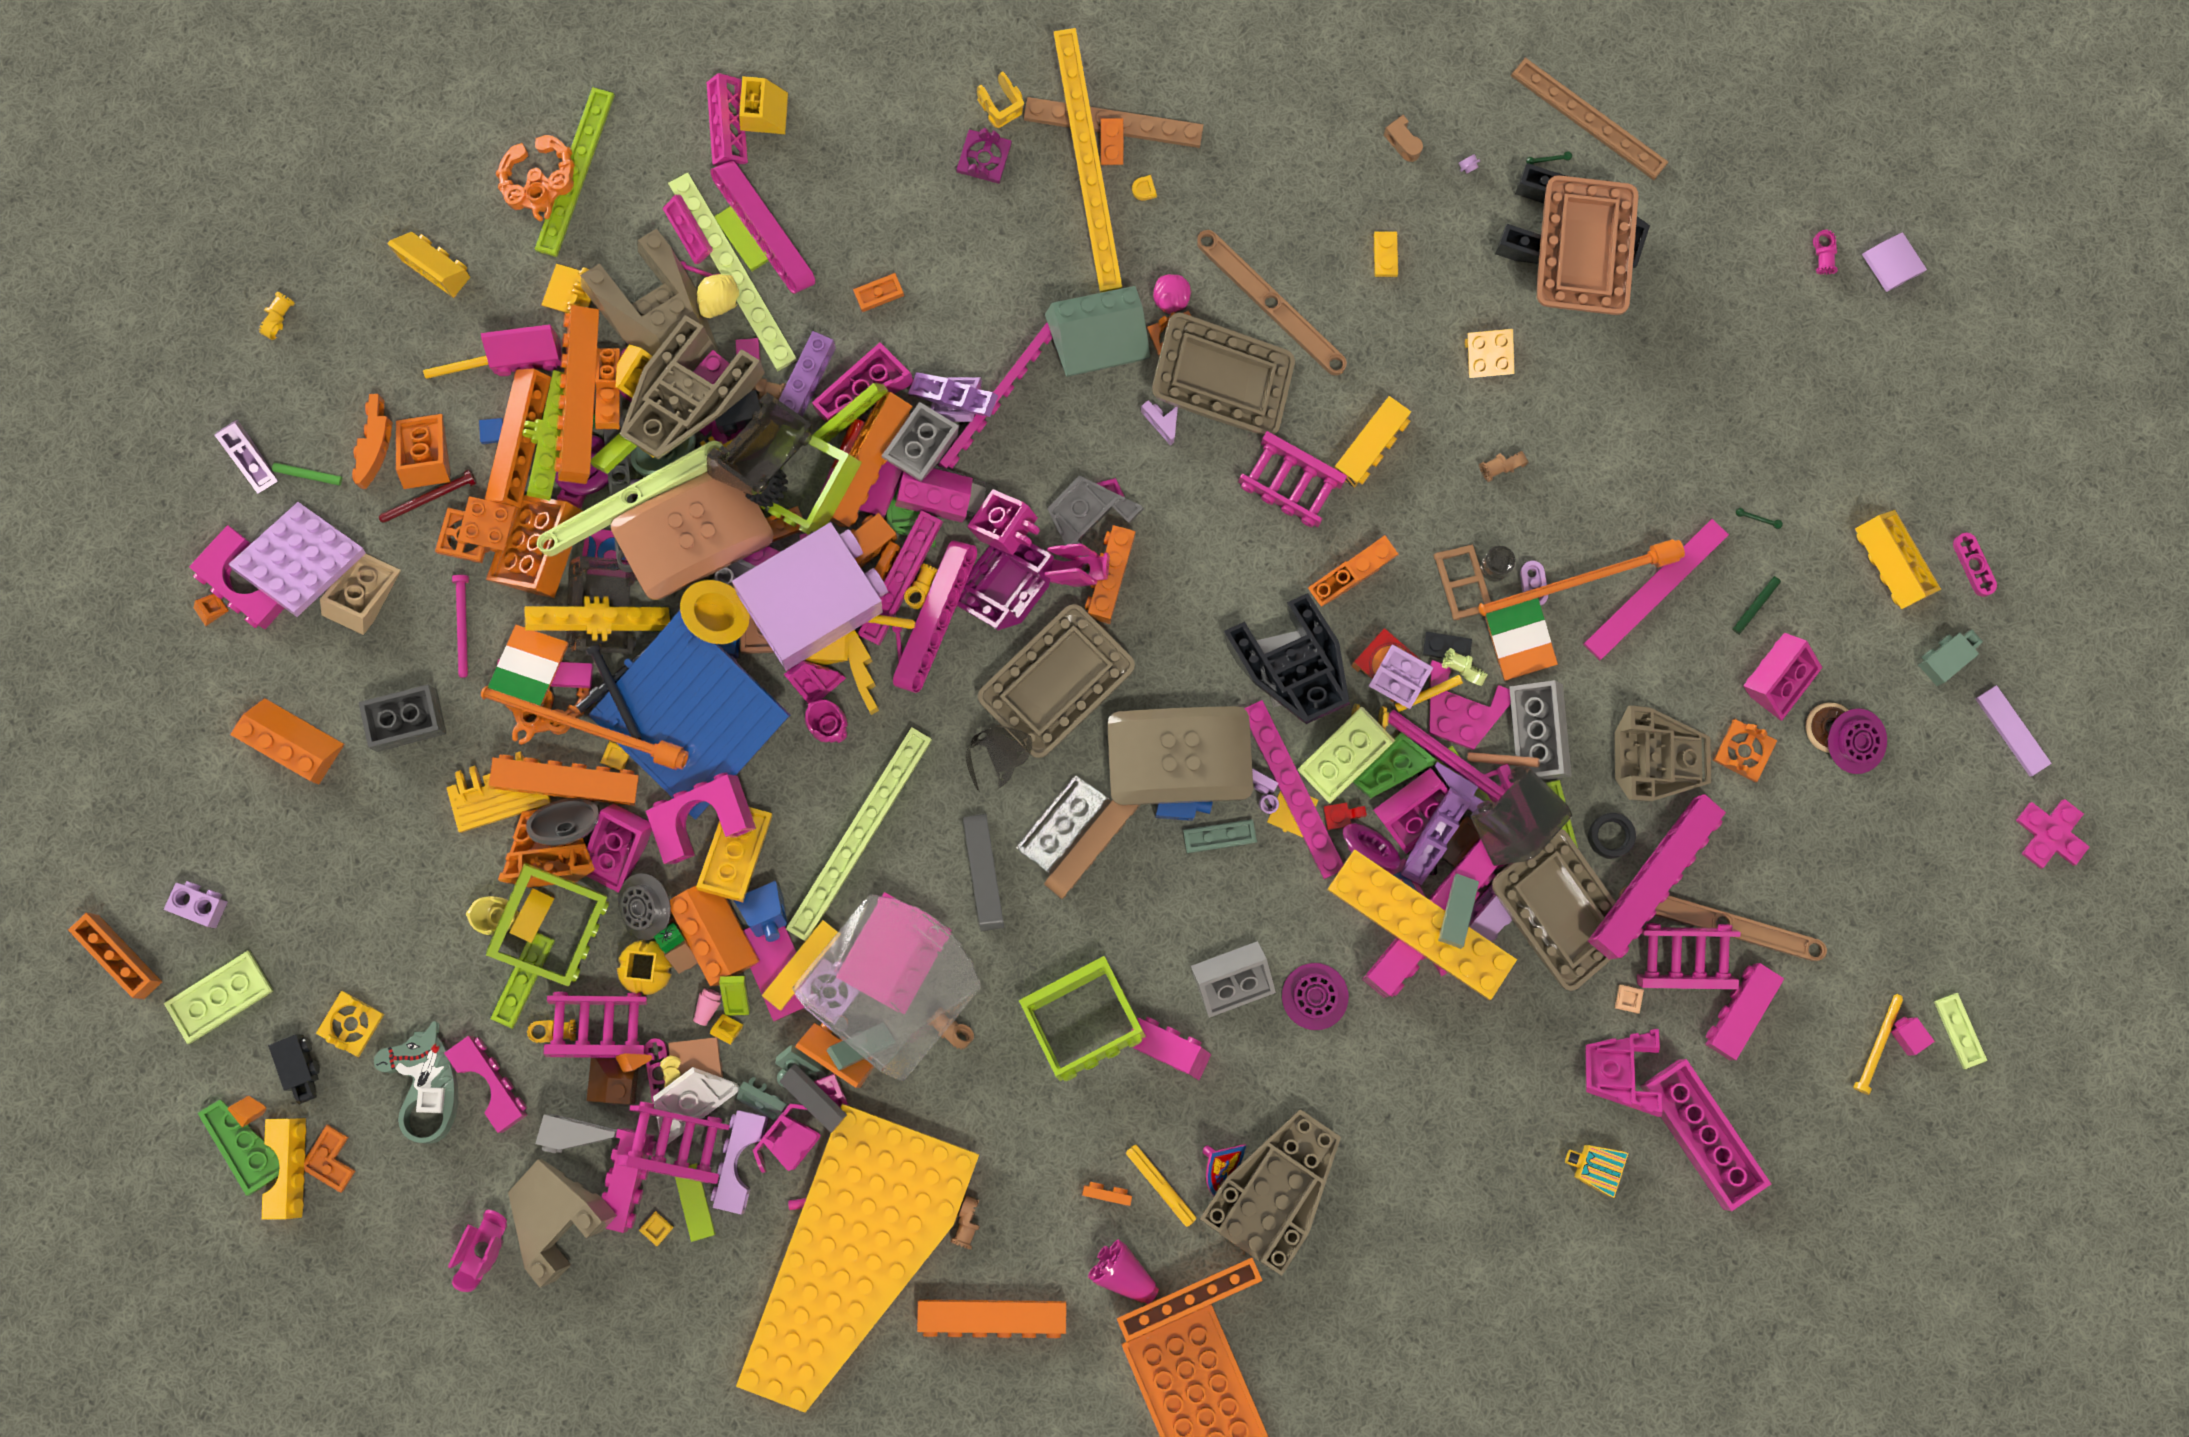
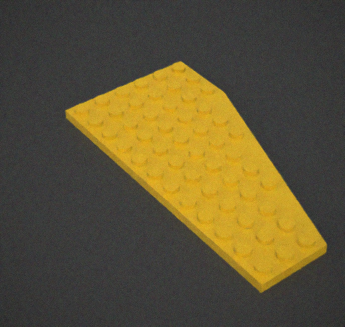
M843 1103L841 1109L847 1116L829 1137L736 1387L805 1413L952 1228L979 1154Z

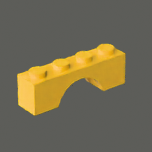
M306 1118L265 1119V1145L275 1151L279 1160L280 1170L275 1185L269 1191L262 1194V1219L302 1218L304 1206Z

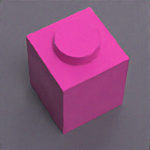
M1903 1017L1894 1023L1896 1028L1891 1031V1034L1908 1056L1917 1055L1935 1042L1917 1017Z

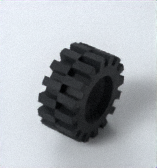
M769 462L754 464L755 469L750 468L748 470L750 475L746 474L744 477L747 481H743V486H746L743 492L747 493L745 496L750 501L765 508L767 506L773 507V503L778 504L780 502L778 500L779 497L783 499L785 496L782 492H787V487L784 486L788 484V480L785 479L787 476L783 470ZM769 478L768 486L761 492L764 481Z

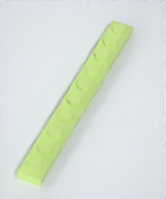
M689 173L669 182L668 184L674 195L682 196L711 245L713 251L709 255L720 274L732 275L737 283L739 297L736 301L777 372L796 362L797 358Z
M911 727L786 930L804 941L814 932L932 742L931 738Z

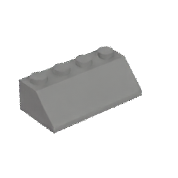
M1553 680L1510 686L1516 756L1540 759L1539 767L1517 766L1518 779L1532 780L1572 777L1563 684Z

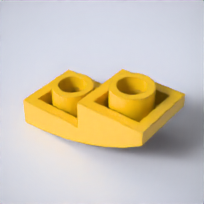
M532 888L509 933L532 943L555 898Z

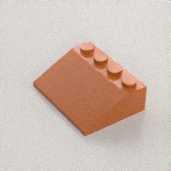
M523 495L521 508H515L505 550L495 552L486 580L536 595L555 598L572 546L554 556H546L537 547V539L543 533L583 511L566 501L554 499L548 501ZM553 539L547 540L543 548H552L555 541Z

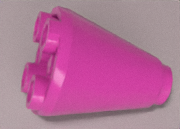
M1117 1239L1110 1248L1104 1246L1097 1256L1100 1261L1091 1269L1088 1278L1098 1286L1140 1303L1150 1304L1157 1296L1159 1288L1155 1286L1156 1283L1127 1245Z

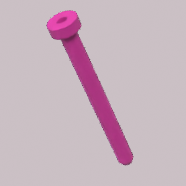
M454 575L452 576V583L456 584L458 675L460 678H466L468 675L465 583H469V576Z

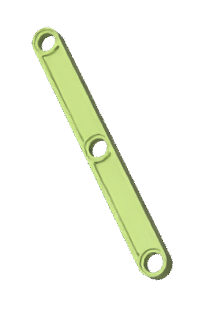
M718 441L708 442L543 533L537 539V547L546 556H554L609 526L619 515L721 464L726 459V450ZM718 448L721 450L717 457H709L712 449ZM629 495H638V499L634 503H627L626 500ZM553 539L555 541L552 548H543L547 540Z

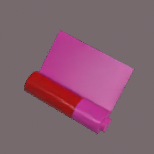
M856 419L850 424L839 448L847 454L850 453L866 422ZM834 460L832 467L828 473V476L825 480V483L821 489L820 495L824 487L826 486L830 476L832 475L836 465L838 464L839 460ZM888 461L881 466L878 472L879 478L875 484L871 485L868 491V499L860 506V511L872 515L879 513L883 518L885 517L903 473V470Z

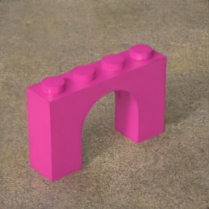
M227 525L189 568L195 572L193 577L203 585L208 583L213 587L210 591L221 600L225 597L230 601L227 605L238 614L243 612L247 616L244 620L254 628L260 626L266 629L283 611L284 607L261 590L250 594H239L234 591L230 582L232 569L229 563L251 543Z
M727 772L718 774L714 777V781L698 783L693 786V790L678 792L673 795V799L658 801L653 804V808L646 810L664 864H676L695 856L687 834L686 820L691 809L700 802L706 801L714 807L725 837L736 838L756 829L738 776L728 775Z

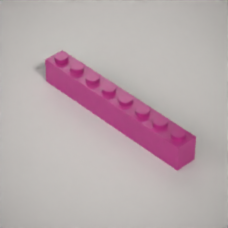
M1705 794L1694 797L1588 939V942L1609 960L1622 958L1628 952L1630 942L1638 938L1642 933L1643 929L1641 927L1644 923L1654 917L1656 914L1655 908L1658 904L1668 898L1670 894L1668 891L1672 885L1677 884L1682 879L1683 870L1695 861L1697 851L1705 847L1709 842L1708 836L1712 831L1717 830L1723 822L1721 819L1726 812Z

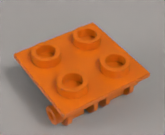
M469 496L457 541L488 547L493 552L504 551L516 507Z

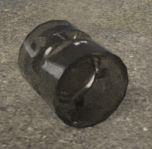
M1506 546L1491 548L1480 564L1484 578L1492 582L1505 579L1515 566V555Z

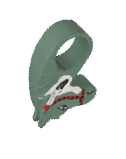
M435 1021L431 1023L426 1032H414V1035L406 1043L395 1047L383 1048L374 1057V1066L377 1070L388 1074L398 1071L403 1075L413 1078V1083L399 1112L398 1122L400 1130L405 1137L411 1141L423 1144L436 1143L449 1133L458 1108V1083L455 1069L444 1054L448 1049L439 1038V1023ZM418 1088H445L441 1127L435 1134L429 1137H418L412 1131L409 1122L410 1114L417 1105Z

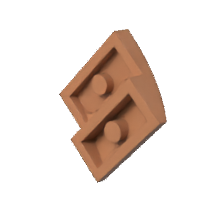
M717 1037L669 1043L670 1056H676L681 1060L678 1067L680 1076L694 1067L723 1078L719 1039Z

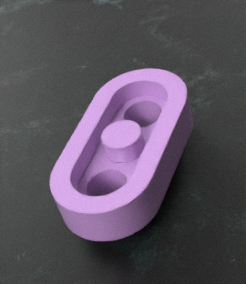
M1528 561L1522 566L1520 570L1522 592L1547 585L1544 568L1539 562ZM1529 570L1534 571L1535 577H1529L1527 572ZM1548 595L1539 597L1541 606L1547 601Z

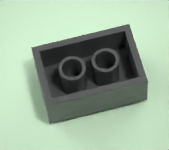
M429 684L359 702L368 748L376 752L446 734L437 689Z

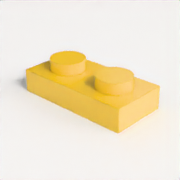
M1374 232L1375 277L1398 276L1397 232Z

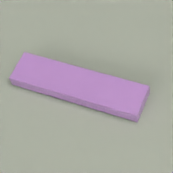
M1997 685L1975 698L2030 777L2052 764Z

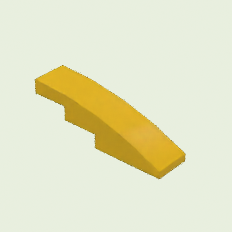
M853 630L848 633L850 667L858 690L872 715L879 711L868 691L876 686L865 667L872 662V659L856 631Z

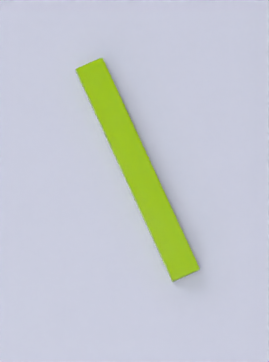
M592 87L571 145L573 153L571 160L575 164L572 178L574 181L573 188L566 195H559L554 200L552 213L549 219H545L537 240L536 252L557 257L615 96L612 92Z

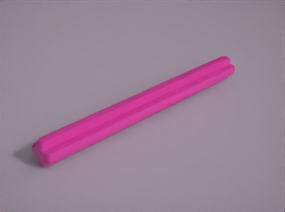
M1395 710L1389 713V724L1462 777L1478 786L1480 790L1491 798L1500 802L1506 795V790Z

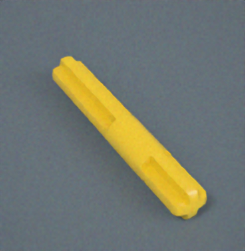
M1133 1145L1127 1150L1126 1155L1186 1227L1190 1226L1197 1219L1194 1213L1138 1145Z

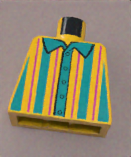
M1584 1145L1582 1154L1569 1149L1565 1163L1577 1167L1574 1178L1605 1196L1614 1198L1629 1153Z

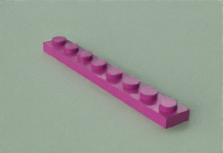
M1048 323L1041 329L993 392L998 395V398L991 413L992 415L1001 406L998 402L1003 395L1007 398L1014 389L1012 383L1016 377L1021 380L1027 372L1028 368L1025 366L1029 360L1034 362L1042 351L1039 350V347L1044 342L1047 345L1053 338ZM975 415L972 422L969 423L937 465L939 468L945 471L948 466L951 469L960 459L957 456L960 450L964 449L966 451L974 441L971 438L975 431L980 433L988 423L984 420L986 416Z
M1263 700L1244 708L1249 715L1250 731L1274 780L1278 782L1277 786L1323 879L1338 873L1344 864Z

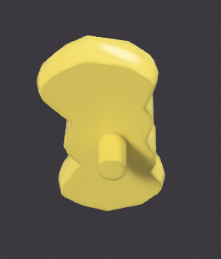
M668 1056L660 1063L664 1074V1088L680 1077L678 1067L681 1060L676 1056Z

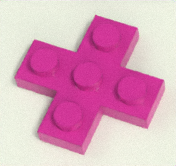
M2066 799L2061 800L2050 816L2033 802L2029 803L2016 820V822L2034 835V838L2022 852V855L2040 869L2046 866L2055 852L2073 866L2077 865L2090 847L2071 833L2084 813Z

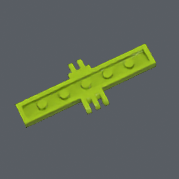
M553 370L543 420L536 419L535 422L525 421L524 427L526 429L522 433L524 437L531 438L532 443L537 444L527 496L548 501L551 499L556 471H554L556 457L559 458L560 452L556 450L557 436H561V430L557 429L558 415L562 416V409L558 408L559 396L563 395V388H560L559 384L560 376L564 373Z

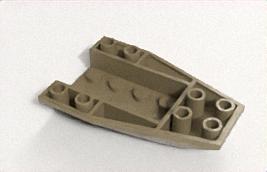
M1300 1109L1226 1177L1200 1217V1220L1254 1259L1282 1276L1310 1232L1341 1137Z

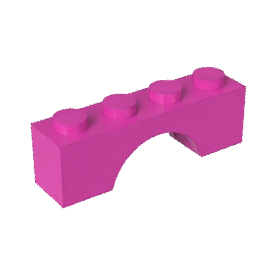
M467 1036L444 1054L457 1073L472 1071L486 1079L491 1089V1100L484 1113L497 1133H503L527 1116L524 1111L527 1109V1106L519 1096L517 1098L511 1091L513 1085L509 1079L501 1077L497 1071L500 1069V1066L493 1057L489 1058L484 1051L487 1047L482 1039Z

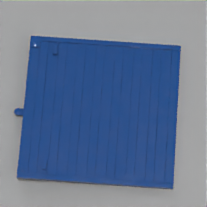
M680 610L635 662L631 659L624 661V664L629 669L616 683L642 736V741L655 745V743L659 744L663 740L683 747L685 751L689 752L685 767L682 770H674L654 763V757H651V754L617 743L672 798L678 792L693 790V786L698 783L714 781V777L718 774L727 772L728 775H737L791 716L718 644L706 642L695 636L685 625ZM608 692L588 716L601 727L631 737L610 692ZM706 801L700 802L691 809L689 814L696 820L710 804Z

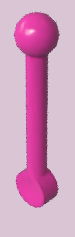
M680 261L684 270L686 269L706 277L714 275L686 265L684 261Z
M893 626L892 630L896 633L898 661H900L902 657L900 636L902 628Z

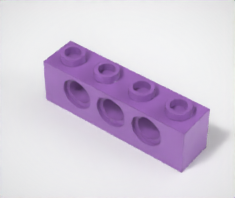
M812 331L773 411L777 420L784 423L788 422L796 427L799 426L836 349L833 339Z

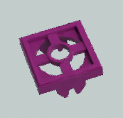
M987 128L981 129L980 132L969 129L956 169L957 173L1000 184L1012 141L1000 138V135L995 130L989 133ZM985 141L983 149L978 152L970 150L974 144ZM992 143L1000 150L1001 158L993 156L990 151ZM981 152H988L991 159L988 163H981L978 160V155ZM970 157L976 159V162L978 163V168L977 165L974 163L969 165L967 158ZM991 163L998 165L991 171L985 167Z

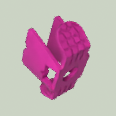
M1067 544L1065 546L1060 545L1047 548V551L1072 560L1060 561L1053 559L1052 572H1045V576L1050 578V582L1080 587L1095 585L1098 580L1108 579L1109 553H1104V556L1100 557V555L1083 544ZM1083 565H1090L1089 574L1081 570Z
M789 1104L753 1149L755 1159L762 1173L766 1172L765 1162L760 1151L764 1145H766L786 1170L791 1171L797 1168L820 1139V1133L788 1116L794 1108L807 1110L803 1105Z
M486 1210L479 1229L469 1224L467 1225L448 1265V1268L451 1269L463 1261L459 1271L452 1279V1285L455 1289L461 1292L475 1290L480 1284L483 1275L490 1271L496 1261L503 1244L501 1237L507 1227V1220L498 1212ZM479 1242H486L488 1244L483 1258L478 1257L474 1251L476 1244Z

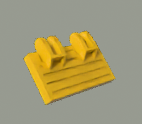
M521 751L515 753V759L518 761H523L524 759ZM475 766L469 767L474 788H467L465 776L461 770L455 772L458 785L446 787L458 832L460 833L519 815L522 811L535 810L551 803L550 796L490 789L488 786L490 774L482 776L485 784L483 787Z

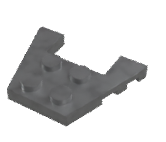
M1080 475L1047 508L1065 545L1081 544L1080 540L1112 508L1128 523H1131L1144 510L1141 505ZM1089 564L1083 565L1081 570L1084 571Z

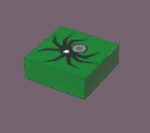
M674 922L653 936L665 954L685 940Z

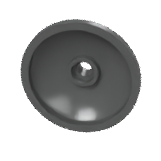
M569 798L558 800L541 807L530 816L526 824L527 833L533 841L543 845L558 846L570 844L585 837L594 829L599 821V811L593 802L585 799Z

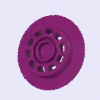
M592 435L591 459L605 447L604 440L595 435ZM591 463L590 475L586 484L558 481V472L555 475V482L559 487L575 495L593 494L609 483L608 474L593 467Z
M1851 709L1841 714L1833 722L1828 734V749L1831 758L1842 770L1852 774L1869 772L1881 762L1887 748L1886 729L1882 721L1874 713L1865 709Z
M1348 824L1344 827L1343 835L1351 853L1355 849L1383 869L1394 870L1400 866V856L1396 848L1380 833L1361 824Z
M1309 963L1296 968L1284 983L1282 990L1284 1009L1294 1023L1305 1029L1323 1030L1333 1026L1342 1018L1348 1006L1349 994L1344 979L1335 969L1325 964ZM1310 978H1316V982H1311ZM1321 979H1323V980H1325L1327 983H1326V984H1323V983H1321L1320 981H1321ZM1306 981L1307 985L1302 987L1301 984ZM1329 986H1331L1333 992H1330V991H1329V989H1328ZM1298 990L1302 991L1300 997L1297 996ZM1331 996H1334L1333 1003L1330 1002ZM1299 1000H1302L1304 1004L1303 1007L1299 1005ZM1329 1005L1331 1008L1326 1012L1325 1007ZM1305 1009H1310L1311 1014L1305 1012ZM1316 1011H1321V1015H1315Z

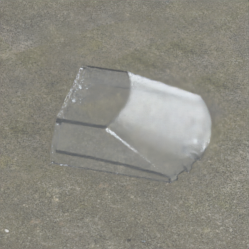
M869 895L792 987V990L807 1011L880 1072L903 1082L981 989V984L973 967L974 964L961 947V943L941 922L922 909L911 906L899 899Z

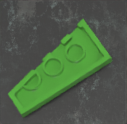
M218 1100L198 1112L199 1117L246 1196H250L278 1178L280 1165L275 1151L265 1145V1141L248 1125L241 1127L222 1100Z

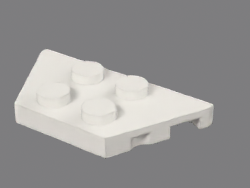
M692 1067L654 1095L653 1100L655 1109L702 1119L735 1095L740 1087L735 1082ZM657 1117L659 1133L663 1120L662 1117ZM672 1120L667 1144L684 1132L685 1122Z

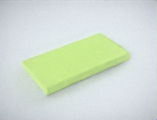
M1360 707L1297 770L1331 803L1395 740L1363 707Z
M246 951L168 1000L164 1005L186 1043L191 1044L272 993L273 989L252 953Z

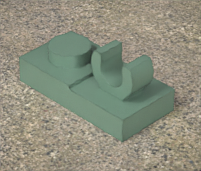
M752 1077L749 1083L743 1082L736 1099L776 1121L785 1111L786 1104L779 1097L771 1096L765 1092L767 1084L764 1083L759 1089L753 1086L756 1080L755 1077Z

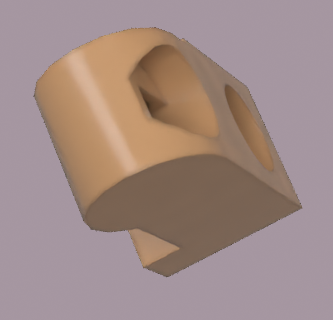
M1402 115L1386 127L1384 137L1403 159L1414 162L1420 157L1423 143L1418 137L1410 133L1407 129L1409 121Z

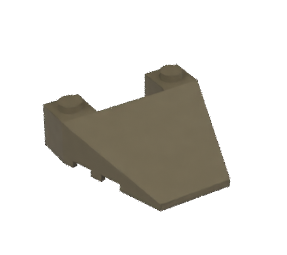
M538 1159L508 1192L524 1268L540 1288L557 1281L571 1266L569 1261L555 1246V1243L573 1224L588 1238L601 1233L617 1216L601 1196L596 1193H590L583 1188L582 1184L571 1181L565 1177L563 1172L542 1159Z

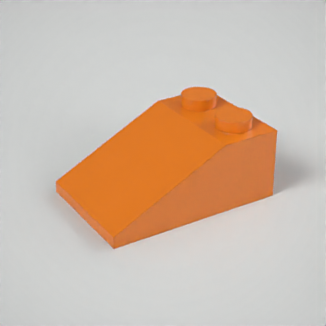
M442 414L396 421V472L403 489L450 482V464Z

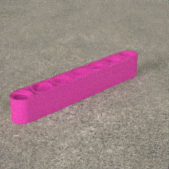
M731 160L712 168L711 177L713 182L763 253L764 251L766 252L768 261L790 292L796 294L815 284V277L811 269L737 164Z
M955 540L949 543L917 618L916 626L912 630L894 673L893 684L895 687L918 693L922 689L977 558L976 546Z

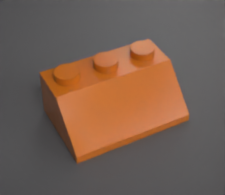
M824 1022L821 1025L814 1023L795 1047L855 1088H861L876 1065L872 1061L874 1056L872 1055L839 1071L826 1050L847 1038L842 1035L839 1039L833 1035L834 1029Z

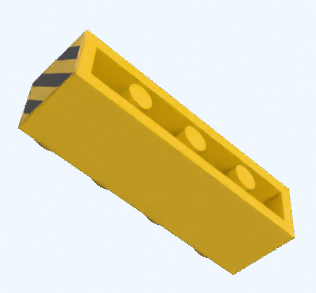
M1388 396L1334 467V469L1347 475L1345 482L1354 488L1358 483L1362 485L1370 476V473L1367 472L1372 465L1378 466L1384 457L1381 453L1385 448L1391 449L1397 440L1395 437L1399 430L1403 432L1411 422L1408 419L1411 411L1392 397Z

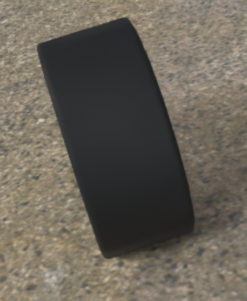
M1606 813L1595 819L1588 831V841L1592 850L1599 856L1607 859L1618 858L1628 853L1636 840L1634 825L1626 816L1619 813ZM1615 822L1623 827L1626 838L1620 848L1611 850L1605 848L1600 843L1598 832L1603 824Z

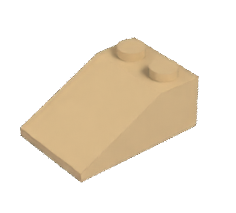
M365 554L334 582L321 597V615L364 635L376 619L401 570Z

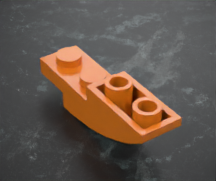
M597 348L595 378L596 429H620V390L615 387L617 363L620 360V348Z
M369 394V402L365 404V411L368 416L367 424L364 426L366 438H357V446L354 447L353 451L356 468L352 471V478L361 489H366L380 470L392 433L393 422L387 416H384L385 400L379 394Z
M1384 535L1347 562L1345 561L1315 582L1308 589L1319 605L1323 607L1379 571L1382 566L1399 554Z

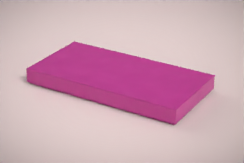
M786 926L778 929L780 937L773 942L766 941L765 935L756 937L750 928L744 930L760 960L759 963L750 968L761 994L766 991L797 952L786 930ZM809 979L803 983L782 1011L763 997L774 1022L807 1007L796 996Z

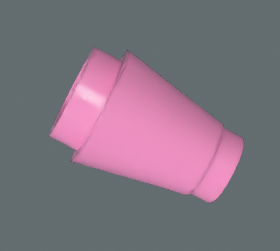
M704 988L703 992L699 993L693 1021L707 1026V1023L722 1002L720 1000L722 995L712 989Z

